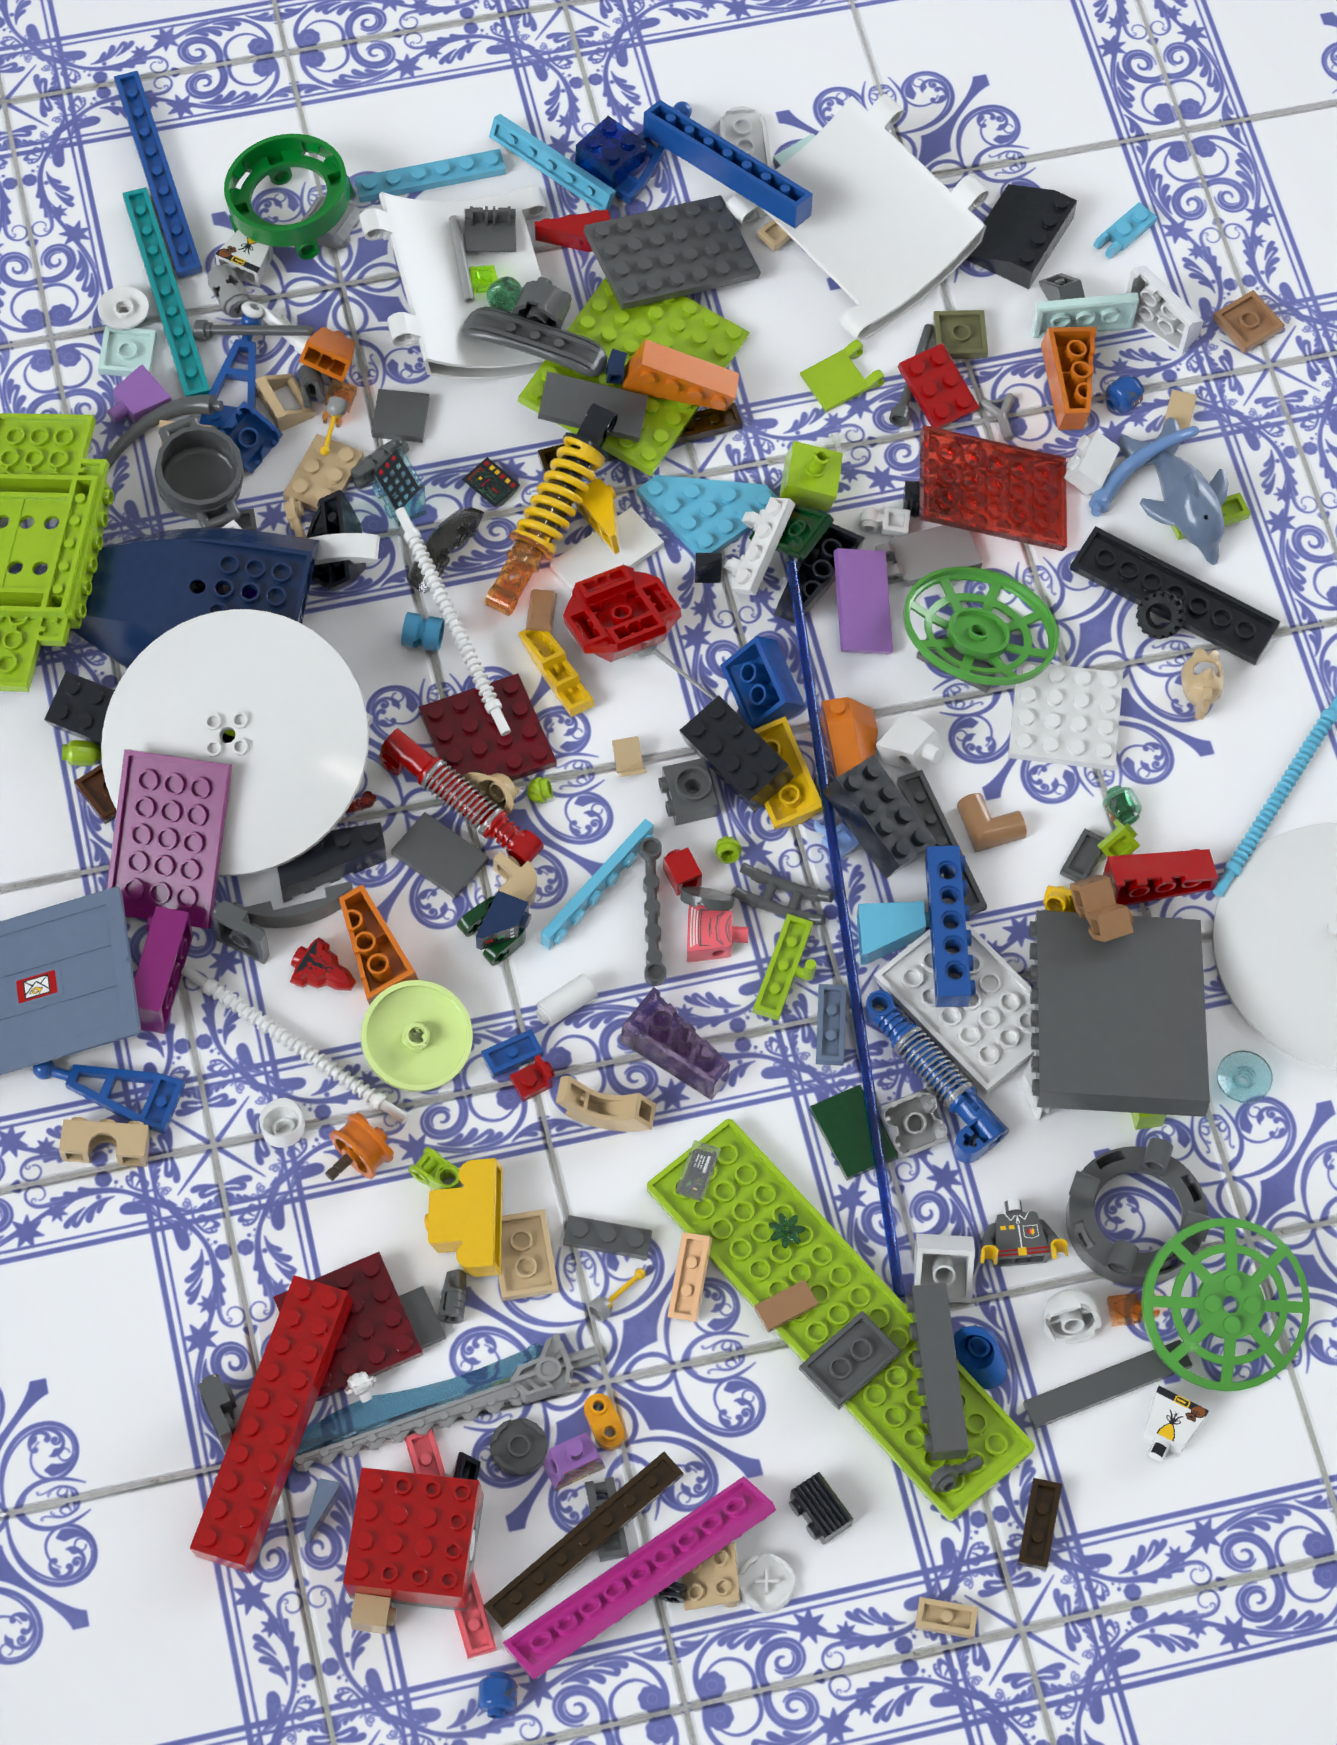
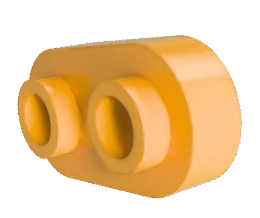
M601 1393L589 1396L584 1404V1415L598 1446L608 1451L619 1448L624 1441V1428L612 1401L608 1396ZM595 1404H602L604 1408L601 1411H596L593 1406ZM611 1429L615 1432V1435L608 1437L604 1432Z

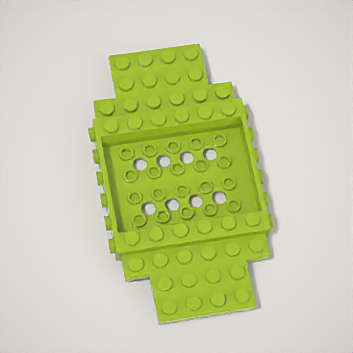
M0 413V520L5 517L9 518L8 525L0 528V691L29 692L40 647L66 646L70 628L80 629L82 619L86 616V602L92 592L91 581L93 573L97 571L98 566L97 556L103 546L104 527L108 525V511L114 501L113 490L110 489L106 482L110 467L107 459H87L96 423L93 415ZM27 518L34 519V524L30 528H21V523ZM51 519L59 520L57 527L46 529V523L51 521ZM16 563L23 564V568L19 573H9L10 568ZM40 564L48 565L45 573L41 575L34 573L35 568Z

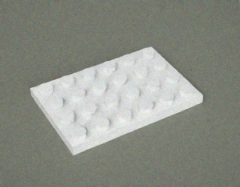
M966 922V930H971L972 936L971 946H968V955H973L974 969L970 971V980H975V997H971L969 1007H936L929 929L873 975V980L884 991L888 992L911 1019L987 1094L1031 1058L1035 1050H1031V1035L1035 1033V1027L1030 1025L1031 1010H1035V1004H1030L1031 986ZM952 923L944 924L947 928H956ZM954 948L946 949L951 954L958 953ZM956 973L948 974V976L952 979L961 978Z

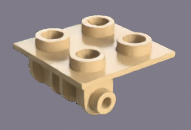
M735 1542L729 1543L716 1554L696 1566L692 1571L682 1576L683 1584L687 1586V1591L683 1592L685 1596V1611L725 1604V1607L728 1608L737 1606V1601H740Z

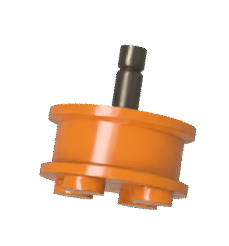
M361 1113L350 1114L347 1117V1123L339 1131L333 1130L329 1134L333 1145L342 1157L333 1167L325 1172V1175L333 1181L339 1176V1173L341 1174L351 1165L361 1175L368 1179H373L376 1176L375 1170L382 1163H390L393 1160L394 1152L385 1142L388 1137L380 1128H372Z

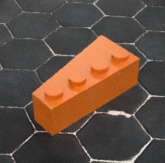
M1048 327L1041 343L1058 430H1083L1089 417L1092 397L1091 383L1094 371V343L1097 327Z
M645 339L625 365L622 390L726 411L736 399L739 373Z
M363 884L339 897L369 1005L381 992L390 986L404 981L418 980L416 972Z

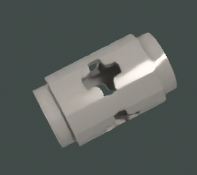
M227 264L215 266L208 273L210 289L225 314L232 318L242 317L244 313L241 310V305L244 302L251 301L250 295L232 267H229Z

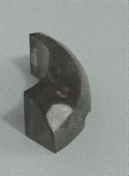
M473 507L461 508L446 517L425 541L423 546L427 547L426 552H429V558L433 559L432 564L436 566L435 571L439 572L438 577L441 578L450 562L448 554L456 546L460 548L469 538L476 534L485 512ZM414 560L407 574V581L424 594L430 592L431 588L427 587L428 581L424 580L425 575H422V569L418 568L419 562Z

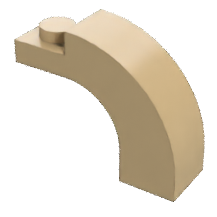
M571 1076L560 1078L555 1102L567 1109L566 1116L596 1128L621 1132L652 1130L657 1106L656 1103L640 1093L628 1095L605 1094L588 1088Z

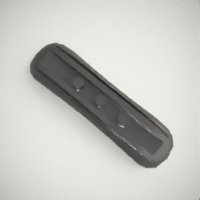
M486 306L477 308L469 314L463 325L462 332L465 336L519 350L554 362L582 375L590 377L599 376L606 369L608 357L599 343L585 336L549 326L500 308Z

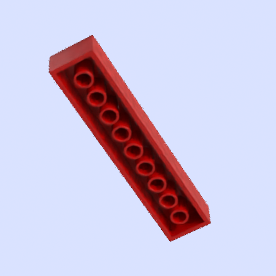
M293 1276L190 1545V1550L196 1557L242 1572L252 1573L352 1307L353 1300L348 1291L299 1276Z

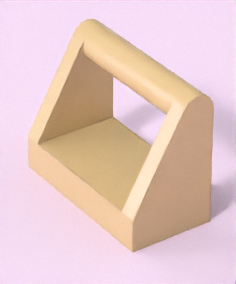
M293 374L267 375L255 379L257 395L274 425L280 431L315 417L316 413L312 407L308 409L304 407L301 387ZM288 385L301 409L284 411L273 391Z

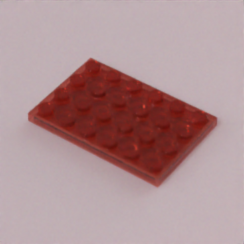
M924 425L920 429L919 520L1064 551L1067 547L1066 479L1064 478L1066 474V457Z

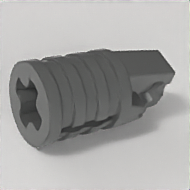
M460 1269L451 1270L446 1273L443 1289L441 1290L438 1319L449 1324H459L464 1321L467 1298L466 1273Z

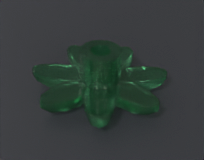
M780 1213L779 1223H769V1227L777 1231L771 1236L770 1240L777 1241L781 1239L782 1247L786 1249L790 1240L796 1244L801 1243L797 1234L804 1232L806 1228L804 1226H795L798 1220L797 1215L792 1216L787 1221L784 1214Z

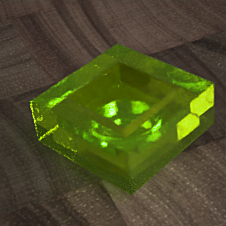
M494 265L469 266L473 293L498 292L499 282Z

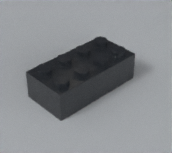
M719 695L679 730L685 743L700 758L705 759V763L754 813L794 778L789 765Z
M874 755L837 777L822 791L885 879L926 853L927 846H934L937 843Z

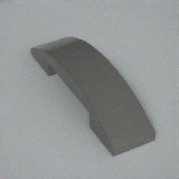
M349 881L325 887L326 898L273 910L271 901L245 908L248 912L250 924L255 923L264 928L302 926L324 919L340 910L339 897L353 890L352 882Z

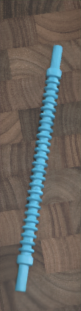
M1337 695L1328 709H1324L1320 714L1317 724L1313 726V730L1309 732L1310 735L1306 737V741L1302 743L1299 752L1295 754L1296 758L1292 759V764L1288 765L1285 775L1281 776V781L1277 783L1274 792L1270 794L1271 798L1266 800L1267 803L1259 811L1260 815L1256 816V821L1252 822V827L1248 829L1249 832L1245 834V838L1237 846L1238 850L1234 851V856H1231L1230 861L1226 863L1224 874L1213 890L1214 895L1222 897L1233 878L1240 875L1241 867L1245 866L1244 861H1248L1249 856L1253 854L1252 850H1255L1256 844L1260 843V839L1264 836L1263 833L1271 825L1270 821L1274 820V816L1282 808L1281 804L1285 803V798L1289 797L1292 787L1296 785V781L1300 779L1303 770L1307 768L1306 764L1310 763V759L1317 752V747L1321 746V742L1325 739L1324 736L1328 734V730L1336 722Z

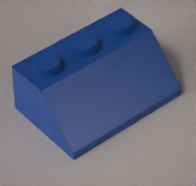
M755 636L720 665L744 721L753 730L784 716L788 720L806 706L777 640Z

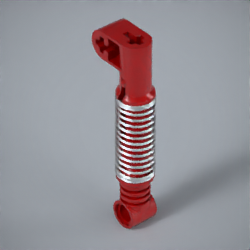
M396 728L382 744L379 761L388 772L398 776L404 769L409 771L417 778L418 784L423 789L426 788V791L432 790L431 795L436 793V799L441 798L440 803L445 801V806L450 805V810L455 809L454 814L459 812V818L465 817L464 822L469 820L468 825L474 824L473 829L480 825L478 833L481 836L491 838L492 840L496 839L497 844L502 843L501 847L503 849L507 847V855L514 857L521 867L527 861L531 863L544 848L542 841L529 830L519 831L520 827L518 825L514 827L515 823L513 821L509 823L510 819L507 817V812L502 807L498 808V804H494L493 800H489L488 796L484 797V792L479 793V789H475L474 785H470V781L465 782V777L461 778L460 773L456 774V770H451V766H447V763L440 757L434 758L399 728Z

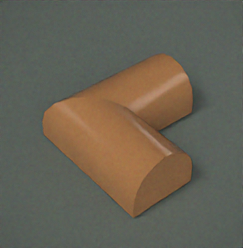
M981 793L969 794L958 801L957 809L975 853L1026 838V825L1020 811L992 818Z

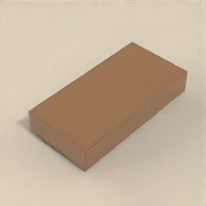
M802 1280L754 1306V1310L769 1333L817 1308L819 1303L805 1280Z

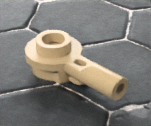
M291 497L289 501L284 502L287 520L290 523L291 529L295 532V537L306 538L305 530L301 525V516L305 515L302 502L300 500L296 501L295 497Z

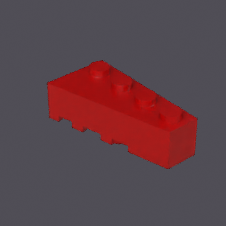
M1210 849L1108 856L1103 876L1110 877V880L1115 885L1116 895L1114 897L1116 903L1125 906L1214 890L1218 880Z

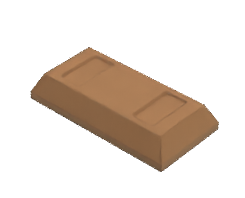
M539 589L531 591L526 630L552 632L557 599L555 591Z

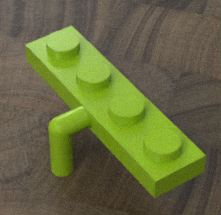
M787 914L755 1001L753 1013L779 1021L794 977L807 981L814 979L816 971L815 960L808 959L805 963V968L799 967L813 927L812 921Z

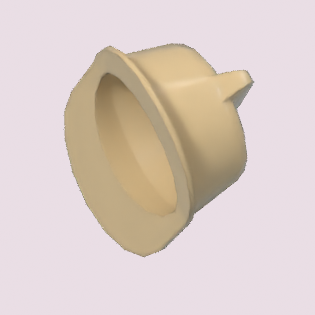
M469 772L462 776L465 777V782L470 781V785H474L475 789H479V793L484 792V797L488 796L489 800H493L494 804H498V808L502 807L507 812V815L513 811L514 800L519 794L520 789L514 785L508 776L501 773L486 775L477 772Z

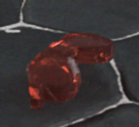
M365 791L361 799H356L355 802L352 801L345 813L372 807L377 801L376 795H373L371 791Z

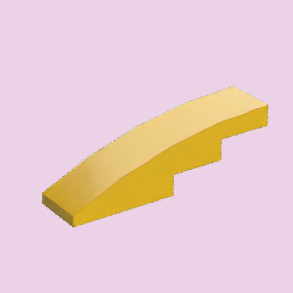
M526 629L518 632L519 638L533 662L571 717L595 706L592 696L581 684L579 674L568 662L565 651L550 632Z

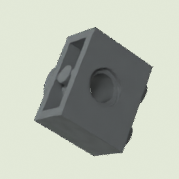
M704 758L662 767V777L658 778L659 788L662 794L666 793L668 801H665L668 817L673 816L675 826L717 816L718 802ZM689 789H695V790H697L698 792H696V793H689L687 790H689Z

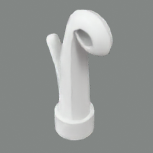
M247 301L241 305L242 312L250 318L258 319L261 317L269 325H292L286 315L283 314L280 317L259 303ZM282 336L294 346V350L300 355L307 340L310 338V336Z

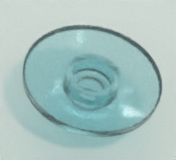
M1241 1050L1228 1054L1222 1059L1217 1069V1082L1222 1092L1230 1099L1240 1103H1252L1262 1099L1269 1092L1272 1085L1273 1075L1269 1064L1260 1055L1251 1051ZM1243 1077L1248 1083L1243 1084L1238 1079Z

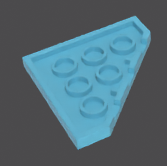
M656 475L637 488V495L695 556L696 553H719L751 530L742 522L745 512H756L759 514L761 509H766L770 497L778 498L764 484Z

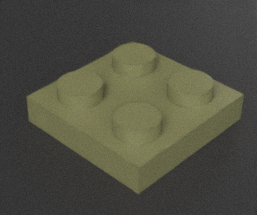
M984 310L933 312L935 346L943 343L952 359L988 357Z

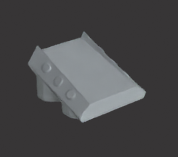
M326 196L317 197L301 221L315 214L323 205ZM348 204L340 221L327 233L317 238L318 244L331 249L347 247L351 240L350 232L358 226L360 222L359 215L363 211L354 205Z
M926 1088L876 1108L899 1160L950 1140L946 1124L941 1120L936 1110L937 1101L935 1096L928 1093Z

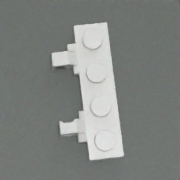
M770 497L766 509H761L759 514L756 512H745L742 522L755 531L746 554L742 555L740 560L734 557L731 559L725 557L722 567L726 568L735 578L731 589L736 594L756 595L795 506L791 499Z

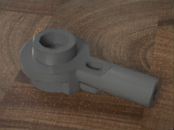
M977 1455L959 1466L957 1464L953 1466L948 1464L935 1470L929 1479L932 1483L933 1491L936 1493L949 1492L956 1485L957 1478L983 1466L981 1458Z

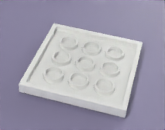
M1025 661L1016 668V674L1022 675L1030 672L1042 663ZM1050 664L1035 678L1015 684L1008 758L1114 771L1116 766L1123 673Z

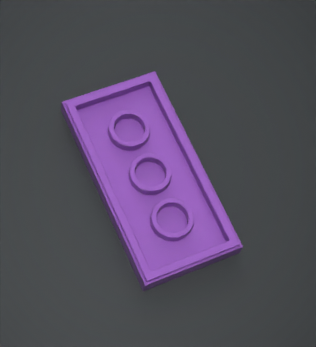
M837 548L834 550L841 652L891 654L893 652L886 552Z

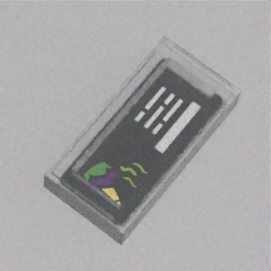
M694 1140L678 1182L676 1194L703 1202L720 1156L721 1148Z

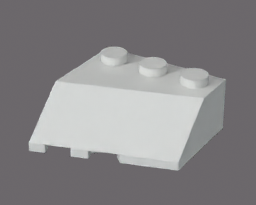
M1147 266L1134 267L1131 270L1126 293L1138 292L1139 303L1134 323L1183 354L1200 336L1203 320Z

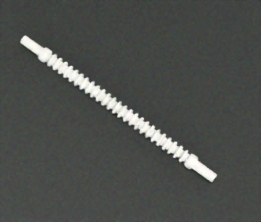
M404 507L398 508L395 513L405 532L404 539L406 543L410 544L409 549L413 550L412 555L416 556L415 561L419 562L418 568L422 569L421 574L425 575L424 580L428 581L427 587L431 588L430 593L434 594L433 599L437 600L436 606L440 607L439 612L443 613L442 618L447 619L445 625L449 626L448 631L452 632L451 637L455 638L454 644L458 645L457 650L462 651L460 656L464 658L463 663L468 664L466 669L470 671L469 676L474 677L472 682L477 683L475 688L480 690L479 696H483L482 702L486 703L484 707L487 713L492 715L501 736L508 735L511 730L501 711L502 704L499 699H496L497 694L493 692L494 687L489 686L491 681L486 680L488 675L483 673L485 668L480 667L482 662L477 660L478 655L474 654L475 648L471 647L472 642L468 641L469 635L465 634L466 629L462 628L463 623L459 622L460 616L456 615L457 610L453 609L454 604L450 603L451 597L447 596L448 591L444 590L445 585L441 583L442 578L438 577L439 572L435 571L436 566L432 564L433 559L429 558L430 553L426 552L427 547L423 546L424 541L420 539L421 534L417 528H414Z
M189 965L182 969L181 974L200 986L203 993L208 996L213 995V999H219L220 1004L225 1003L227 1009L232 1008L233 1013L238 1012L239 1017L244 1016L245 1021L250 1020V1024L252 1026L257 1025L258 1030L263 1029L264 1034L270 1033V1038L276 1037L277 1043L282 1041L283 1047L289 1046L288 1050H295V1055L297 1056L301 1054L302 1060L308 1059L307 1063H314V1068L316 1069L320 1067L321 1073L326 1071L327 1077L333 1076V1081L339 1080L340 1086L345 1084L346 1090L352 1089V1094L358 1093V1098L360 1099L364 1097L365 1103L371 1102V1107L378 1111L383 1110L402 1124L407 1121L409 1114L389 1102L385 1094L382 1092L376 1093V1088L370 1089V1084L364 1085L362 1079L358 1081L357 1075L351 1076L350 1071L345 1072L343 1066L339 1068L338 1063H332L331 1058L325 1059L324 1053L319 1055L318 1049L313 1050L312 1045L306 1046V1041L300 1042L299 1036L294 1038L293 1032L287 1033V1028L281 1029V1024L279 1023L275 1025L274 1019L268 1020L269 1016H262V1011L256 1012V1007L254 1006L250 1008L249 1002L243 1003V998L237 999V994L231 995V990L229 989L225 991V987L223 985L219 986L218 981L213 978H206Z

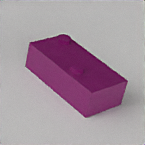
M156 906L154 915H149L146 931L149 932L134 983L141 1030L165 1034L182 977L181 971L185 966L192 943L193 931L189 912Z

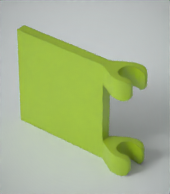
M860 340L852 341L843 350L800 372V376L826 413L870 389L879 388L884 384V374L881 370L873 371L864 379L851 359L858 358L863 354V344Z

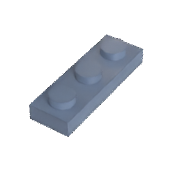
M819 984L816 1064L844 1065L846 985Z

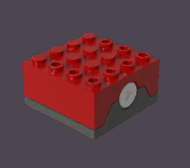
M362 1467L343 1585L349 1597L354 1599L355 1593L389 1597L391 1598V1603L467 1612L484 1500L479 1480Z

